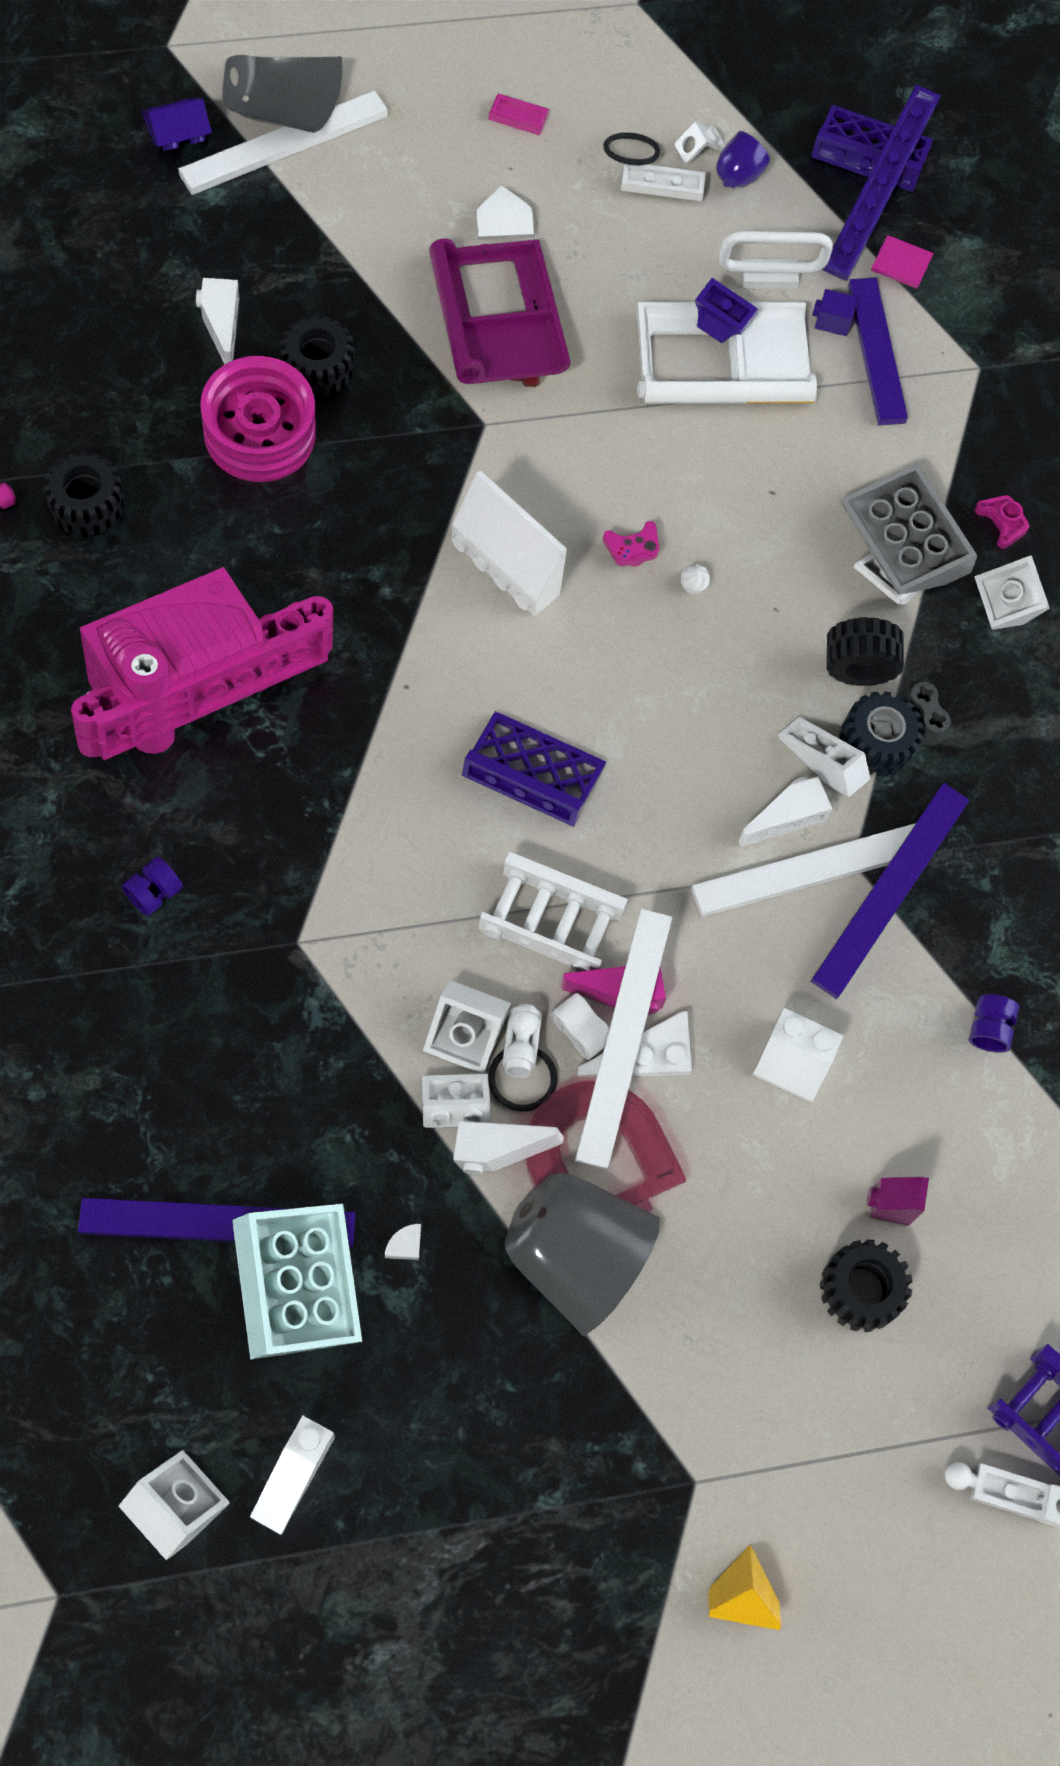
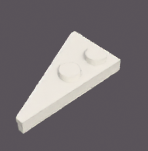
M682 1011L643 1032L632 1077L691 1075L692 1063L687 1011ZM603 1054L577 1068V1079L597 1078Z

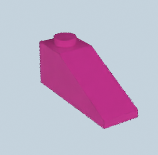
M626 966L564 973L561 982L562 990L573 994L578 993L582 997L615 1007ZM661 967L659 968L648 1015L655 1014L659 1009H662L666 1000Z

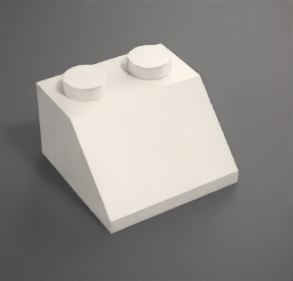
M450 980L440 996L423 1051L484 1074L501 1034L511 1003Z
M783 1008L752 1075L812 1103L833 1062L844 1035Z
M182 1450L140 1479L119 1507L167 1560L194 1539L230 1502Z

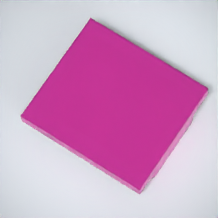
M887 235L871 271L917 289L934 253Z

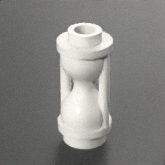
M519 1004L517 1007L512 1008L509 1013L502 1064L505 1067V1073L514 1078L529 1077L536 1065L542 1014L531 1004ZM514 1033L516 1035V1040L512 1043ZM533 1035L532 1045H530L529 1038Z

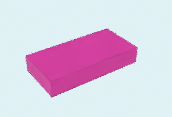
M497 93L489 112V120L540 135L548 117L549 109Z

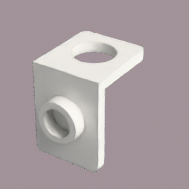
M694 122L675 142L677 151L684 163L687 164L705 146L718 151H722L725 147L720 133L714 127H707L697 122ZM690 137H694L695 147L691 152L687 153L685 151V143Z

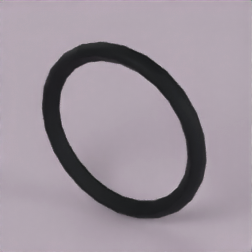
M616 133L609 136L603 145L605 153L611 159L627 165H647L656 161L660 156L659 145L651 138L637 133ZM618 139H635L651 145L655 153L652 157L645 159H630L613 153L609 148V144Z
M538 1048L537 1055L544 1060L550 1071L551 1081L547 1093L534 1103L520 1105L505 1099L497 1089L495 1072L498 1064L503 1059L504 1050L501 1051L493 1059L488 1073L489 1087L496 1100L503 1106L520 1112L532 1111L546 1104L553 1096L557 1086V1071L550 1057Z

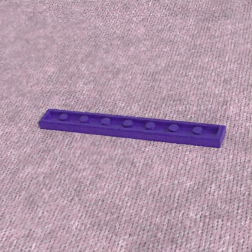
M915 85L833 246L830 260L822 271L848 281L941 95Z
M945 783L940 786L810 982L836 1000L839 998L969 802V799Z
M82 1198L78 1233L235 1242L232 1220L248 1213L286 1210L287 1208ZM344 1212L349 1248H353L356 1214L355 1212Z

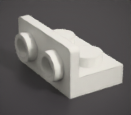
M488 1073L422 1076L423 1126L425 1128L458 1127L459 1121L490 1123Z

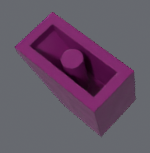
M881 1178L868 1191L867 1206L871 1207L870 1218L909 1226L925 1211L929 1178Z

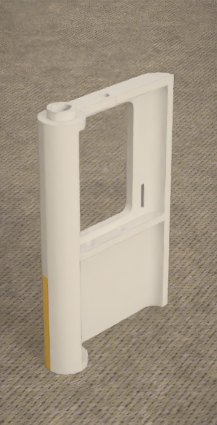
M638 302L637 325L641 380H638L637 383L638 398L643 399V404L814 403L817 394V380L815 374H810L805 323L806 302H749L758 308L757 315L742 334L733 335L728 338L731 380L656 381L653 378L650 339L652 335L707 333L697 327L698 309L695 302Z

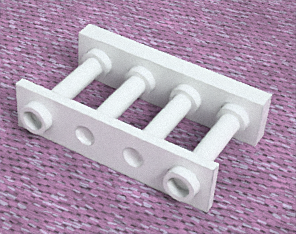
M509 852L503 870V875H506L509 881L493 916L482 912L479 920V929L483 930V933L490 938L506 939L570 965L576 972L600 969L602 960L594 957L609 920H621L628 899ZM526 883L536 887L539 892L522 928L505 921L520 885ZM555 895L565 899L568 905L551 940L534 932L549 898ZM585 907L595 911L598 916L581 952L564 944L579 909Z

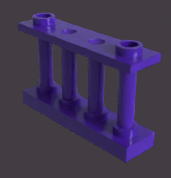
M1046 1344L1039 1348L1030 1358L1036 1364V1371L1010 1402L1006 1404L1000 1398L991 1403L987 1409L994 1414L992 1418L1001 1428L1006 1431L1011 1430L1060 1476V1453L1045 1440L1060 1422V1399L1034 1429L1018 1415L1047 1380H1053L1060 1387V1354L1049 1344Z

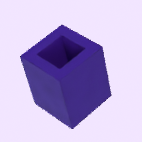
M825 289L822 300L816 299L812 316L817 317L814 329L847 337L858 297Z

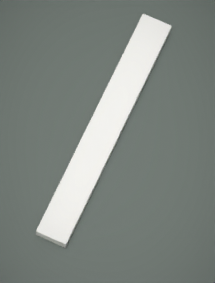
M374 90L335 106L326 124L315 133L282 127L179 168V176L191 195H194L388 116V109Z
M915 824L692 885L691 891L700 916L702 918L887 866Z
M645 909L640 910L579 1143L576 1162L606 1170L609 1167L672 921L671 916Z

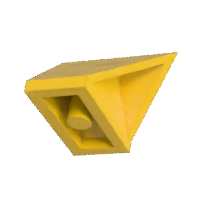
M750 1544L709 1588L708 1617L780 1631L779 1600Z

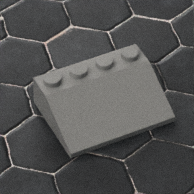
M918 463L840 499L841 505L898 595L943 586L972 572L977 554Z

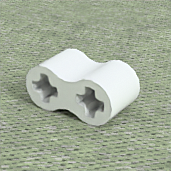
M575 993L550 1013L551 1019L557 1028L570 1039L577 1051L585 1059L590 1060L605 1048L610 1028L594 1013L590 1005L580 994Z

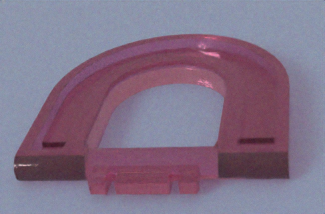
M596 1081L573 1083L551 1094L538 1107L529 1126L557 1127L561 1134L564 1135L573 1124L586 1119ZM628 1090L618 1130L624 1136L646 1182L621 1192L616 1196L635 1206L640 1204L644 1211L650 1212L653 1208L648 1200L649 1198L685 1183L686 1178L654 1113L641 1098ZM560 1145L525 1159L527 1172L534 1188L551 1174L568 1173L561 1157Z

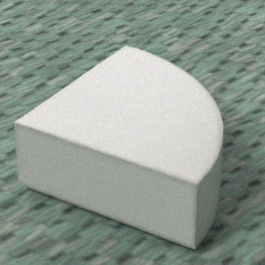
M412 1224L396 1232L388 1242L385 1258L419 1260L421 1224Z

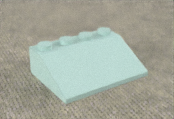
M343 1204L248 1213L232 1220L250 1359L362 1342Z

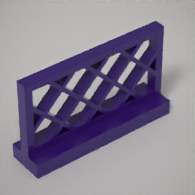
M832 105L823 127L817 135L811 157L869 177L888 140L886 135L891 134L894 126ZM834 116L844 119L846 122L838 124ZM860 127L870 128L871 131L863 132ZM852 129L855 134L847 136L844 131ZM921 135L917 145L924 148L914 149L896 187L911 192L914 191L933 139ZM877 138L880 143L873 145L869 139Z
M495 711L474 748L470 749L466 755L462 776L574 827L584 804L606 765V761ZM498 723L509 728L511 735L497 738L494 727ZM531 738L537 741L539 747L525 750L521 740ZM515 742L519 752L504 755L500 745ZM494 746L498 757L489 758L480 754V751ZM559 751L564 753L567 760L553 763L549 752ZM542 754L547 765L532 768L528 757ZM522 759L526 770L517 771L510 768L508 762ZM585 763L596 769L594 773L581 776L576 765ZM570 767L575 778L561 781L556 770ZM550 772L554 783L545 784L539 781L536 775ZM578 785L582 795L578 799L567 794L564 788Z

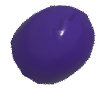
M738 131L720 153L716 165L717 175L725 187L733 189L744 188L755 182L769 165L770 157L758 140L744 131Z

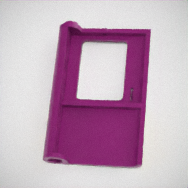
M442 238L430 245L429 254L456 376L461 383L476 384L556 375L563 373L570 367L571 361L539 239L456 248L453 240ZM502 261L513 262L526 311L471 317L460 267Z

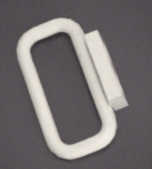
M738 231L724 238L719 252V264L728 271L741 272L743 289H798L799 273H813L827 265L833 250V242L829 236L818 232ZM738 243L819 244L822 246L819 257L809 262H800L797 259H742V261L730 259L732 247Z

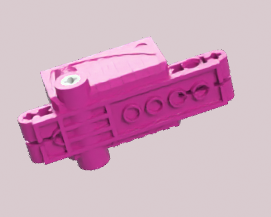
M222 567L80 627L88 681L93 690L76 699L71 708L79 751L87 757L101 756L103 760L135 746L138 750L145 753L157 754L164 752L174 742L176 728L328 661V654L333 646L332 603L324 597L314 596L301 602H294L285 609L273 614H266L258 619L226 569Z

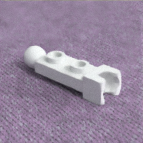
M953 1462L947 1466L945 1471L947 1484L955 1490H964L968 1486L972 1487L971 1500L1060 1528V1513L1056 1509V1503L1060 1501V1486L1049 1485L982 1463L977 1465L975 1474L962 1462Z

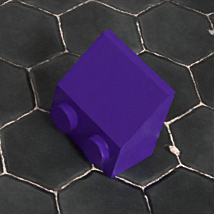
M193 97L142 110L143 118L154 145L157 147L162 146L163 151L180 147L178 142L189 139L190 144L206 140L205 135L212 133L202 98Z

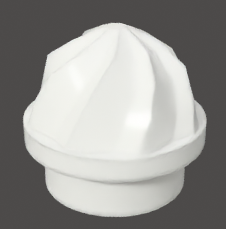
M699 564L691 565L682 571L680 582L686 592L699 594L709 586L710 575L705 567H701Z

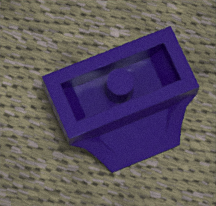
M714 278L709 280L695 299L698 309L697 327L720 343H723L733 335L742 334L758 313L757 307Z

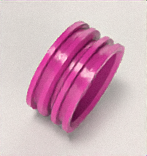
M248 356L223 365L207 381L201 396L204 439L211 458L221 469L234 477L246 481L268 482L292 474L306 462L315 444V400L308 381L296 368L276 358ZM276 399H280L285 403L283 405H279ZM227 413L232 418H225V414Z

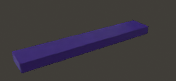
M877 278L849 279V294L858 297L854 317L878 426L906 424L908 415Z

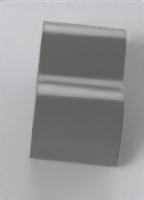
M919 682L912 688L905 703L910 702L913 705L912 711H918L921 716L918 722L923 723L921 742L929 746L937 745L942 741L949 729L951 719L949 714L939 705V694L936 687L928 682Z

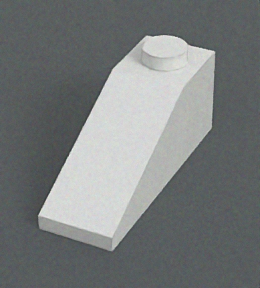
M203 278L202 290H197L196 306L201 308L203 321L224 364L233 361L239 307L238 280Z
M800 716L778 734L779 739L819 778L845 796L850 797L870 780L864 752Z
M819 776L812 779L802 777L793 781L791 785L743 829L738 841L740 847L826 822L832 807Z
M459 1121L453 1160L463 1169L464 1173L482 1175L483 1171L494 1172L563 1144L564 1137L557 1127Z
M302 1416L286 1444L250 1518L282 1535L335 1439L332 1431Z

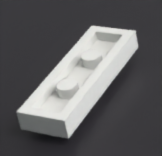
M624 164L621 191L702 201L706 172L648 164Z

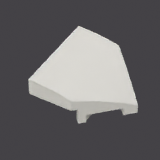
M502 185L476 210L478 240L533 238L534 236L532 208Z

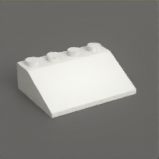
M480 470L475 475L452 524V543L458 551L465 552L472 558L473 563L480 571H486L493 578L498 588L511 594L521 609L528 610L535 617L560 596L567 548Z

